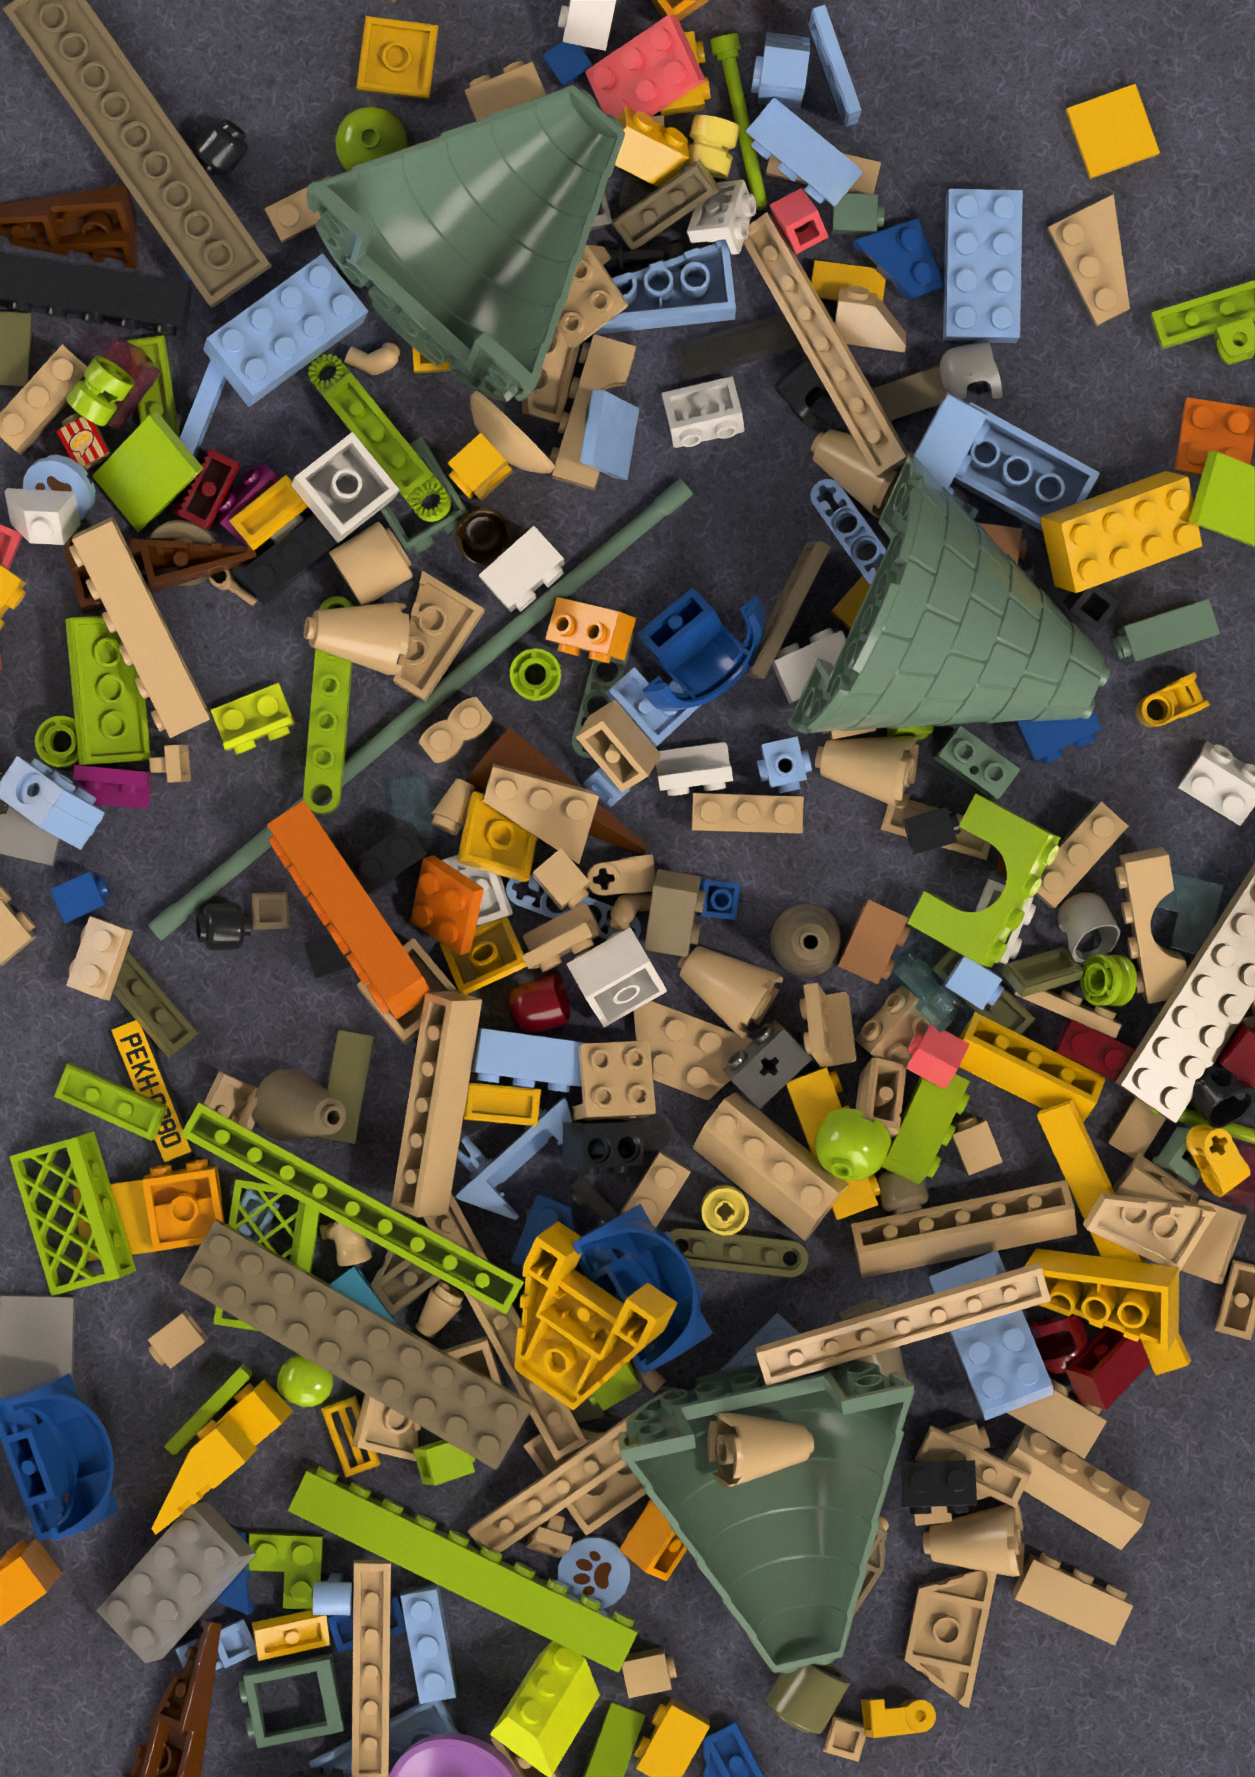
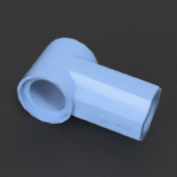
M330 1573L325 1581L314 1582L313 1615L351 1616L352 1582L347 1581L342 1573Z

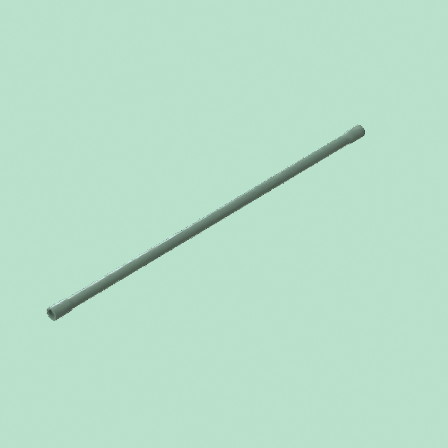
M682 479L676 480L658 495L651 505L438 682L426 702L418 699L345 760L342 787L552 612L557 597L567 599L662 518L670 515L694 494ZM320 786L312 794L314 803L320 806L332 796V790L329 787ZM301 797L297 802H295V803H294L291 807H289L286 811L290 810L291 808H293L294 806H296L297 804H299L300 802H302V801L304 800L303 797ZM268 826L179 901L171 904L149 922L148 926L161 941L184 923L190 914L271 847L267 839L273 836Z

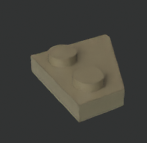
M388 1250L381 1269L377 1271L370 1286L389 1313L394 1316L442 1279Z

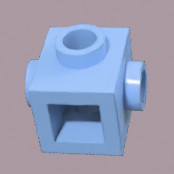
M798 736L761 744L763 760L757 761L761 782L768 781L770 788L778 786L779 793L801 789L799 782L807 780L806 772L812 771L808 750H800ZM782 759L790 762L791 768L787 773L781 772L778 768V763Z

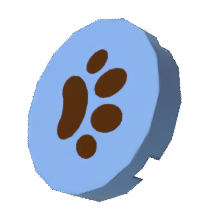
M49 455L47 458H40L30 466L24 476L23 489L75 492L80 520L85 518L95 503L96 490L93 482L90 484L89 479L86 477L88 475L86 470L71 458L61 455Z
M585 1536L572 1543L570 1551L561 1557L558 1565V1581L569 1587L567 1593L581 1598L582 1594L590 1596L601 1602L600 1609H604L615 1604L625 1594L630 1581V1563L627 1557L619 1551L620 1546L613 1540L602 1536Z

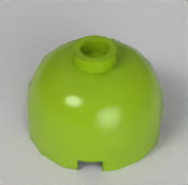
M374 106L359 108L348 114L339 125L335 138L336 154L344 169L350 171L353 166L407 148V133L400 120L388 110Z
M841 1108L830 1111L826 1114L825 1120L821 1122L815 1139V1149L819 1163L830 1174L842 1180L859 1181L873 1175L883 1165L891 1145L889 1131L883 1123L876 1118L874 1123L863 1118L864 1112L857 1109Z

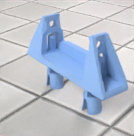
M563 1096L548 1110H541L539 1108L538 1126L526 1125L524 1127L525 1131L494 1159H487L467 1135L463 1137L461 1141L471 1156H468L458 1148L457 1159L471 1173V1180L456 1192L455 1197L464 1202L516 1220L519 1214L503 1197L505 1194L503 1192L500 1193L495 1187L501 1182L506 1181L549 1142L548 1139L553 1135L558 1140L557 1144L563 1145V1122H572L567 1098Z

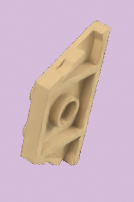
M650 1001L633 1011L636 1041L650 1042L653 1080L705 1100L711 1099L731 1080L723 1071L727 1066L729 1057L737 1050L745 1049L754 1040L749 1037L744 1039L733 1031L654 1001Z
M980 1570L918 1586L903 1657L917 1671L922 1672L940 1689L945 1690L958 1703L969 1708L997 1575Z

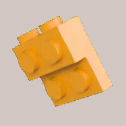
M199 1159L187 1162V1169L172 1171V1166L169 1164L151 1167L150 1174L144 1175L142 1185L153 1252L201 1245L214 1220L219 1219L224 1222L221 1203L223 1199L217 1164L208 1165L207 1159Z

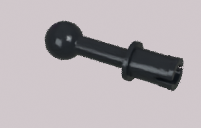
M682 240L671 241L665 248L624 251L623 243H619L618 247L605 248L611 259L603 266L606 270H620V273H624L625 265L653 264L661 260L664 262L684 255V252L692 249L688 243ZM682 265L677 269H683L685 265Z

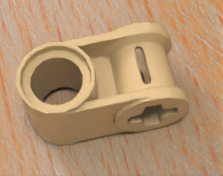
M653 854L620 858L618 861L593 865L586 874V878L590 881L589 890L596 895L636 894L653 891L656 878ZM601 868L604 869L605 874H612L613 877L612 882L607 883V889L601 890L600 884L593 883V877L599 875V869Z

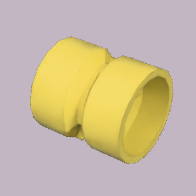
M695 115L689 135L694 142L688 145L689 159L683 168L686 169L700 159L712 177L728 178L733 159L728 152L736 147L740 126L734 122L714 116Z
M728 1184L716 1185L703 1196L701 1202L702 1219L707 1228L716 1234L723 1236L735 1234L747 1223L749 1216L748 1202L743 1193L735 1186Z

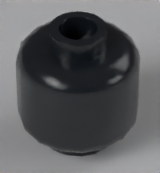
M223 119L221 122L211 121L193 146L196 155L199 157V163L211 175H215L217 171L224 174L232 173L248 151V145L245 141L247 135L240 127L227 119Z
M236 902L207 904L203 908L202 913L196 915L198 942L204 943L210 951L239 949L243 945L244 937L251 935L250 915L243 914L240 905Z

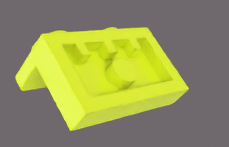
M280 683L211 710L224 742L222 743L226 751L234 749L236 755L255 748L256 744L254 741L267 735L269 740L272 741L290 734L288 727L296 724Z

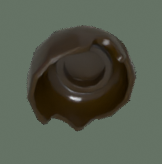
M477 506L464 513L460 517L455 529V541L459 552L474 565L489 566L505 552L511 539L510 528L505 517L490 507Z

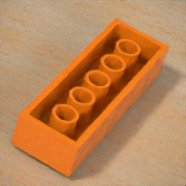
M303 800L268 823L267 826L273 835L267 839L284 867L289 871L304 897L307 898L323 925L325 926L331 922L326 927L343 955L351 952L346 958L363 984L368 981L371 982L366 985V988L382 1013L384 1014L390 1010L397 1020L423 1003L425 992H431L425 979L305 801Z

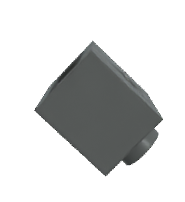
M776 1020L771 1024H765L760 1027L753 1036L754 1040L745 1049H739L729 1057L727 1066L723 1069L731 1081L759 1109L813 1059ZM765 1057L770 1061L766 1066L760 1063Z

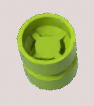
M97 355L84 371L85 381H77L67 395L66 400L84 418L97 425L105 426L117 410L115 402L123 401L135 385V382L117 364Z

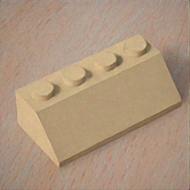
M738 1092L733 1093L721 1102L703 1126L693 1146L696 1152L804 1241L808 1239L850 1185L845 1180L837 1178L826 1171L816 1156Z

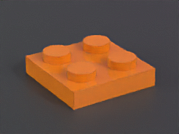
M1185 398L1174 471L1202 475L1208 451L1220 452L1251 465L1255 439V408L1196 398Z
M434 855L423 858L410 922L457 954L471 952L484 888Z

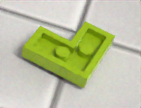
M250 1532L249 1546L257 1554L249 1561V1569L252 1571L284 1572L283 1608L313 1610L314 1582H321L323 1535Z

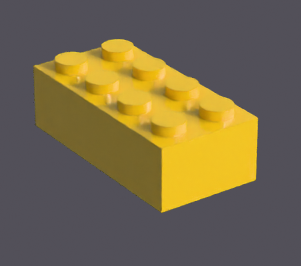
M1164 471L1040 516L1055 587L1078 593L1202 547L1198 525L1189 522L1194 502L1188 476Z

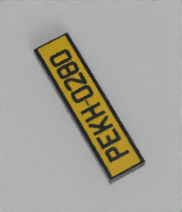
M136 1019L108 1029L130 1088L168 1106L156 1139L152 1140L161 1165L196 1152L194 1143L181 1136L186 1123L152 1038Z

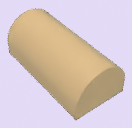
M1233 1259L1215 1331L1251 1340L1255 1327V1264Z

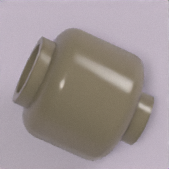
M889 1170L877 1179L881 1190L880 1199L882 1207L887 1212H892L893 1215L921 1210L922 1206L929 1199L925 1179L917 1185Z

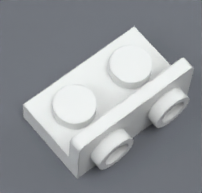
M744 180L718 182L717 185L721 190L694 209L687 234L691 243L715 242L726 239L731 254H740L743 242L748 237V227L751 218L756 213V201L753 194H749Z
M733 376L661 393L675 448L682 446L692 447L700 442L716 438L726 439L745 431L742 410Z

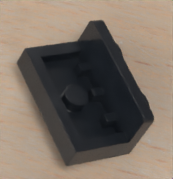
M975 1460L900 1462L901 1507H909L910 1514H932V1507L946 1506L947 1513H968L969 1505H977Z

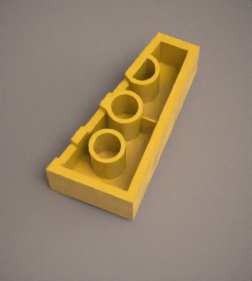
M1035 1249L1025 1266L1040 1263L1051 1301L1039 1304V1306L1066 1316L1071 1314L1089 1320L1090 1325L1101 1329L1103 1326H1107L1123 1332V1337L1136 1342L1142 1339L1156 1344L1155 1349L1166 1353L1169 1352L1179 1333V1267Z

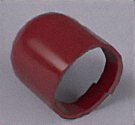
M558 970L549 972L536 980L519 984L509 994L508 1007L511 1018L516 1027L523 1033H540L568 1024L570 1021L569 1000L563 984V978Z
M1059 1314L1028 1325L1045 1368L1052 1373H1067L1065 1368L1071 1362L1080 1358L1089 1344L1082 1319L1074 1314L1070 1316Z

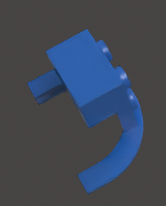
M693 587L637 633L648 654L684 692L677 693L671 691L668 685L658 676L642 689L648 701L655 708L662 711H677L705 704L723 694L743 676L759 650L767 625V614L757 595L739 609L747 624V634L743 645L722 624L715 610Z

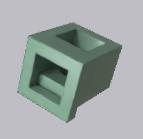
M1194 1126L1189 1128L1177 1127L1158 1157L1154 1156L1151 1162L1181 1183L1195 1186L1201 1173L1186 1147L1187 1133Z

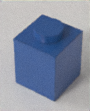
M95 871L88 872L50 889L64 923L72 922L108 906L109 903L106 897L111 895L106 880L102 875L97 877Z

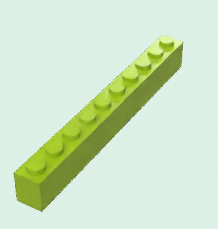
M201 1102L197 1104L181 1133V1136L504 1314H507L524 1283L519 1277Z
M319 1466L317 1470L311 1468L306 1471L288 1509L289 1512L617 1673L621 1670L640 1629L633 1625L635 1622L634 1618L620 1611H615L614 1615L600 1609L602 1603L590 1596L582 1594L581 1598L575 1597L567 1593L569 1587L551 1578H549L548 1582H545L534 1576L536 1573L534 1569L522 1563L516 1562L512 1566L502 1561L503 1555L494 1549L483 1546L479 1550L469 1545L470 1539L459 1532L450 1530L446 1534L436 1529L437 1523L424 1515L417 1514L416 1518L403 1513L404 1506L388 1498H384L383 1502L369 1496L371 1490L358 1483L351 1482L350 1486L338 1481L339 1475L328 1468Z

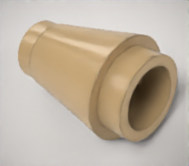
M455 779L453 785H451L431 813L434 816L431 824L441 831L457 836L460 829H464L470 795L474 792L475 787L466 781Z
M442 1281L436 1287H431L418 1319L419 1321L415 1326L416 1329L423 1335L434 1338L462 1308L463 1294L452 1285Z

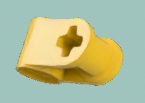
M1193 672L1165 685V688L1142 698L1136 706V716L1139 722L1146 727L1154 728L1178 718H1184L1210 706L1209 701L1203 699L1195 682L1197 678L1196 673ZM1150 701H1157L1163 708V715L1158 721L1151 719L1147 714V705Z
M1196 1125L1188 1131L1186 1136L1187 1150L1195 1161L1203 1182L1213 1194L1222 1197L1250 1176L1249 1166L1240 1155L1228 1131L1221 1128L1212 1129L1207 1125Z

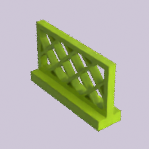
M94 1131L9 1156L51 1296L119 1279L137 1271ZM66 1147L71 1161L67 1171L53 1163L58 1150ZM48 1153L47 1158L43 1157L42 1154ZM31 1158L42 1165L36 1180L27 1175L23 1160ZM49 1170L63 1178L57 1193L43 1185ZM70 1183L80 1190L82 1198L78 1206L63 1198ZM39 1192L53 1200L47 1215L37 1208L35 1200ZM60 1205L74 1213L68 1228L54 1220ZM80 1218L91 1226L92 1234L89 1241L74 1233ZM49 1227L64 1235L58 1250L48 1244L46 1234ZM70 1240L85 1249L78 1263L64 1255ZM91 1253L101 1259L104 1269L103 1274L96 1275L85 1268ZM60 1262L74 1270L70 1282L63 1285L60 1284L56 1271ZM81 1275L85 1277V1279L79 1280Z
M235 1179L228 1225L237 1229L248 1221L260 1237L256 1242L260 1244L263 1242L268 1249L277 1253L267 1239L284 1227L293 1238L292 1248L281 1256L285 1258L290 1255V1262L311 1273L320 1212L299 1201L297 1212L285 1220L273 1202L286 1193L268 1183ZM242 1188L257 1190L266 1203L251 1214H248L240 1203ZM264 1191L278 1194L269 1199ZM269 1206L281 1224L264 1235L252 1217ZM240 1210L245 1218L237 1223L238 1211ZM296 1218L295 1229L293 1231L288 1223ZM216 1306L213 1324L258 1331L240 1319L222 1317L223 1309Z

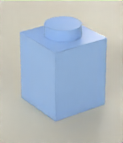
M964 955L960 957L944 982L945 987L982 1010L987 1003L993 1006L1004 987L999 985L1002 981L1001 975Z

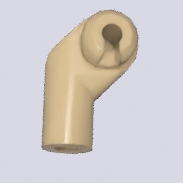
M391 342L384 343L382 348L370 354L351 346L344 363L370 375H378L392 369L397 364L400 350L397 345Z
M638 893L619 896L610 913V926L612 929L624 931L629 928L637 912L650 911L652 894Z

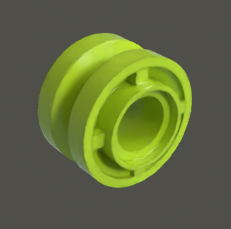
M537 648L528 649L521 652L512 662L510 681L515 691L521 697L531 701H541L552 696L558 689L561 682V669L558 661L551 653ZM531 665H540L546 670V678L539 685L529 684L525 679V672Z
M54 716L44 721L38 728L35 735V747L40 758L47 764L61 768H68L79 764L74 718ZM65 731L71 737V746L67 751L59 752L54 747V738L58 733Z
M1095 954L1087 959L1082 967L1084 972L1080 980L1081 990L1085 999L1090 1004L1096 1006H1123L1132 999L1137 986V974L1131 960L1123 955Z

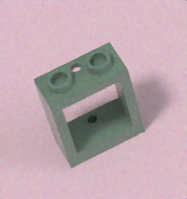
M422 436L409 445L420 458H424L434 476L445 488L455 511L408 538L388 504L381 509L382 514L405 551L408 553L414 550L416 554L432 546L435 543L432 537L445 530L447 535L455 532L460 517L468 512Z
M1206 599L1121 627L1116 630L1117 637L1113 638V645L1119 659L1125 658L1128 665L1219 635L1220 631L1210 600Z
M958 726L951 731L932 757L991 800H999L1021 770L962 726Z
M332 1653L247 1669L243 1675L244 1680L239 1681L242 1703L248 1702L251 1716L246 1717L248 1736L250 1739H256L257 1748L343 1732L345 1729L346 1721ZM317 1671L327 1721L266 1733L257 1683Z

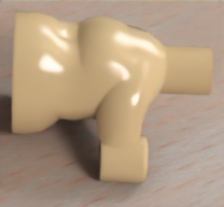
M337 1221L319 1226L322 1239L334 1240L338 1266L355 1265L372 1258L366 1239L361 1234Z

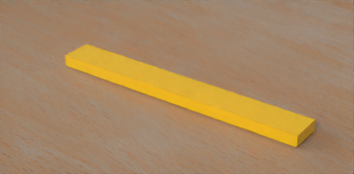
M1069 1100L1039 1111L1037 1117L1085 1220L1101 1193L1115 1194L1075 1104L1073 1100ZM1090 1231L1101 1257L1147 1263L1143 1256ZM1179 1333L1168 1353L1155 1349L1156 1344L1141 1339L1156 1376L1188 1366L1191 1362V1358Z

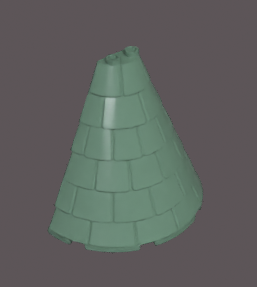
M570 85L535 98L530 102L485 116V119L443 132L440 137L353 166L350 171L317 182L313 181L307 187L308 207L314 213L317 210L319 211L321 218L317 221L315 227L340 269L353 285L361 288L364 285L367 287L369 296L373 300L370 306L407 343L435 366L442 362H447L451 365L450 370L456 380L465 386L496 400L508 402L514 396L518 401H522L537 387L545 355L550 349L577 265L581 262L592 223L597 217L608 178L612 174L626 134L621 123L614 116L606 115L596 106L594 98L587 91L579 90L574 85Z
M908 454L878 522L891 541L835 666L833 667L830 662L817 658L788 723L789 727L795 731L807 734L835 730L853 731L886 727L896 729L979 722L982 724L1021 720L1034 722L1073 720L1079 717L1087 720L1095 706V699L1093 698L1099 686L1105 685L1111 671V667L1104 664L1103 653L1074 623H1071L1046 593L1032 582L1012 557L1003 552L983 527L971 518L945 487H941L918 458Z
M852 1360L768 1386L765 1384L759 1363L718 1371L696 1378L695 1388L686 1391L684 1389L671 1388L649 1400L626 1420L628 1431L620 1432L618 1435L621 1459H623L642 1483L644 1491L695 1558L696 1565L720 1594L722 1602L746 1631L748 1638L774 1673H792L799 1667L811 1664L827 1665L832 1663L834 1659L843 1657L854 1611L868 1568L866 1566L880 1525L878 1517L904 1435L902 1428L913 1394H915L914 1385L906 1377L896 1371L889 1373V1377L881 1375L878 1364ZM723 1412L803 1424L813 1435L814 1450L804 1462L733 1487H723L718 1484L713 1476V1473L718 1472L716 1462H709L708 1427L710 1421H717L718 1418L714 1415Z

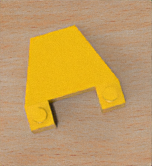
M558 1221L536 1237L523 1265L522 1276L526 1277L525 1291L520 1297V1308H523L522 1324L518 1327L514 1370L574 1410L664 1332L678 1303L648 1282L629 1296L625 1303L609 1294L575 1270L582 1253L577 1254L571 1243L581 1238V1236Z
M265 1379L255 1387L248 1383L233 1396L237 1403L217 1423L211 1420L196 1434L200 1440L190 1449L151 1528L155 1534L178 1518L190 1505L198 1502L211 1488L217 1487L241 1467L258 1450L255 1446L293 1413L291 1408Z

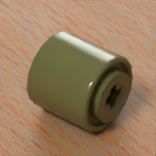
M831 1663L827 1665L811 1664L802 1666L792 1673H780L766 1697V1702L772 1708L773 1713L790 1726L806 1733L821 1734L851 1684V1680Z

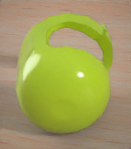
M296 1354L291 1356L282 1365L278 1373V1392L290 1403L301 1407H313L322 1403L330 1395L333 1388V1374L303 1356Z

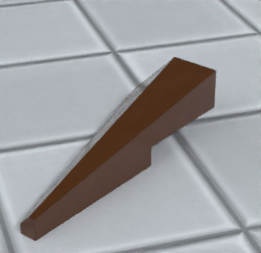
M126 185L0 204V236L12 238V245L68 256L70 250L91 254L93 255L92 261L103 263L105 258L126 262L125 268L136 269L138 265L136 210Z
M71 536L63 545L80 608L84 614L105 608L101 598L94 600L88 589L86 580L90 576L85 566L78 567L70 552L69 547L74 545L72 541L73 536ZM125 540L151 593L251 563L257 559L256 551H253L249 545L227 546L221 543H211L208 545L190 544L189 542Z
M510 727L490 748L465 780L476 789L485 792L494 763L579 787ZM597 803L588 835L641 856L649 846Z
M202 1620L200 1625L204 1629L196 1645L188 1647L184 1655L188 1660L181 1674L173 1676L150 1721V1725L153 1728L145 1744L137 1746L134 1752L137 1759L130 1773H124L122 1777H201L222 1624Z

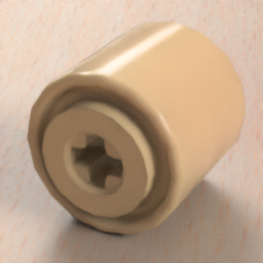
M375 522L328 552L361 606L369 605L413 576L409 568L412 564L392 531L389 528L385 529L380 522Z

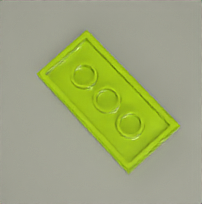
M103 616L65 619L79 765L149 760L151 758L146 699H143L135 683V679L139 675L134 664L127 666L119 651L118 646L122 645L123 642L118 632L111 633Z

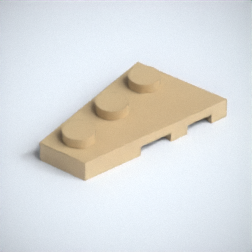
M1113 194L1047 228L1095 326L1130 309Z
M557 328L550 349L545 355L537 387L527 398L522 400L523 414L552 423L561 422L580 347L579 344L575 348H570Z
M422 571L419 590L411 612L406 655L400 654L398 664L403 666L401 671L394 676L393 681L399 687L426 702L485 611L481 606Z
M493 763L483 801L556 850L562 848L570 859L580 864L599 800V792Z
M1101 1193L1083 1225L1087 1230L1160 1265L1179 1267L1180 1272L1216 1214L1213 1206Z
M365 1393L352 1446L416 1461L413 1449L419 1447L418 1430H421V1426Z

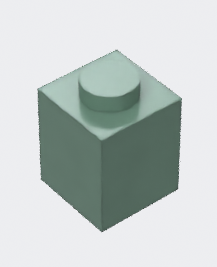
M846 193L835 207L832 205L831 235L868 236L876 233L877 227H883L885 207L884 205H878V194Z

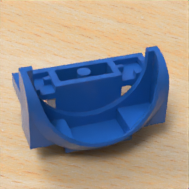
M641 1204L621 1213L571 1243L577 1254L582 1253L578 1263L585 1276L621 1302L625 1303L629 1296L648 1282L678 1303L664 1332L632 1359L640 1373L646 1374L713 1334L701 1313L700 1297L703 1296V1293L696 1282L687 1259L674 1243L668 1231L663 1233L652 1225ZM612 1248L617 1249L623 1252L624 1254L616 1257Z
M70 1373L40 1382L24 1391L0 1398V1438L37 1541L52 1537L56 1541L99 1524L119 1511L112 1493L114 1458L109 1436L98 1416L91 1410L90 1405L86 1404L77 1395ZM34 1413L38 1415L42 1420L36 1421ZM69 1490L68 1504L66 1505L63 1493Z

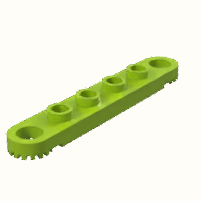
M332 354L318 356L315 361L311 362L312 365L308 368V376L317 391L349 431L355 434L399 488V493L422 520L434 522L445 517L450 510L451 500L447 491L343 362L336 355L333 356ZM332 366L336 368V375L333 376L334 379H330L331 381L326 380L325 382L319 379V374L325 367ZM431 494L439 495L441 500L437 508L434 507V510L430 509L428 511V509L422 507V502L427 496Z
M334 596L326 599L321 604L319 610L331 609L337 605L341 607H353V605L346 598ZM315 649L303 799L312 812L325 815L336 810L342 798L353 662ZM320 786H326L332 790V799L324 806H318L313 801V791Z

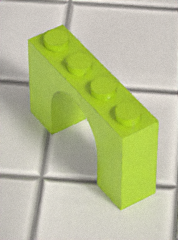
M975 794L959 827L992 844L1001 853L1007 868L1006 885L1001 896L993 905L982 911L967 912L937 894L924 891L907 924L972 961L992 968L994 963H998L1004 956L1007 949L1005 942L1011 931L1016 930L1021 924L1024 917V911L1022 910L1028 899L1034 897L1038 892L1042 882L1040 876L1046 865H1050L1056 858L1059 851L1057 844L1061 837L997 802Z

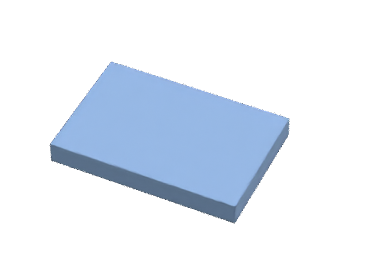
M822 5L813 8L808 26L842 124L848 127L858 123L862 109L826 6Z
M593 389L590 396L580 456L581 463L615 479L628 480L639 408L607 391Z

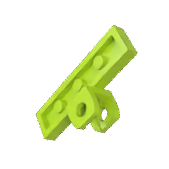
M1255 280L1151 312L1150 317L1161 350L1214 334L1213 338L1218 354L1225 364L1231 365L1252 358L1255 353V325L1253 322L1255 321ZM1233 341H1239L1243 346H1237Z

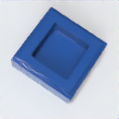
M563 41L542 55V58L563 88L593 66L580 45Z

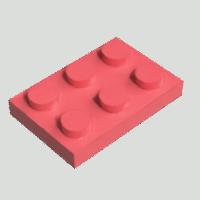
M670 14L585 71L602 111L606 115L614 116L616 119L624 107L635 112L642 111L652 117L706 81L677 16Z

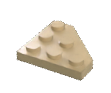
M580 1428L588 1443L556 1461L541 1433L524 1443L523 1446L542 1474L545 1475L605 1432ZM626 1465L566 1508L587 1536L647 1493L644 1491L642 1483Z

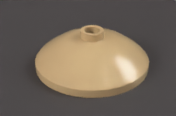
M477 390L470 395L471 411L478 432L485 436L508 463L521 470L540 474L551 473L555 469L554 464L490 400Z

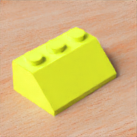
M551 1641L536 1658L490 1733L492 1737L547 1777L553 1775L600 1696L586 1658L573 1650Z

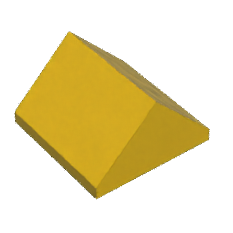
M507 916L477 926L471 952L459 955L440 943L457 988L463 994H469L527 967L522 957L525 953Z

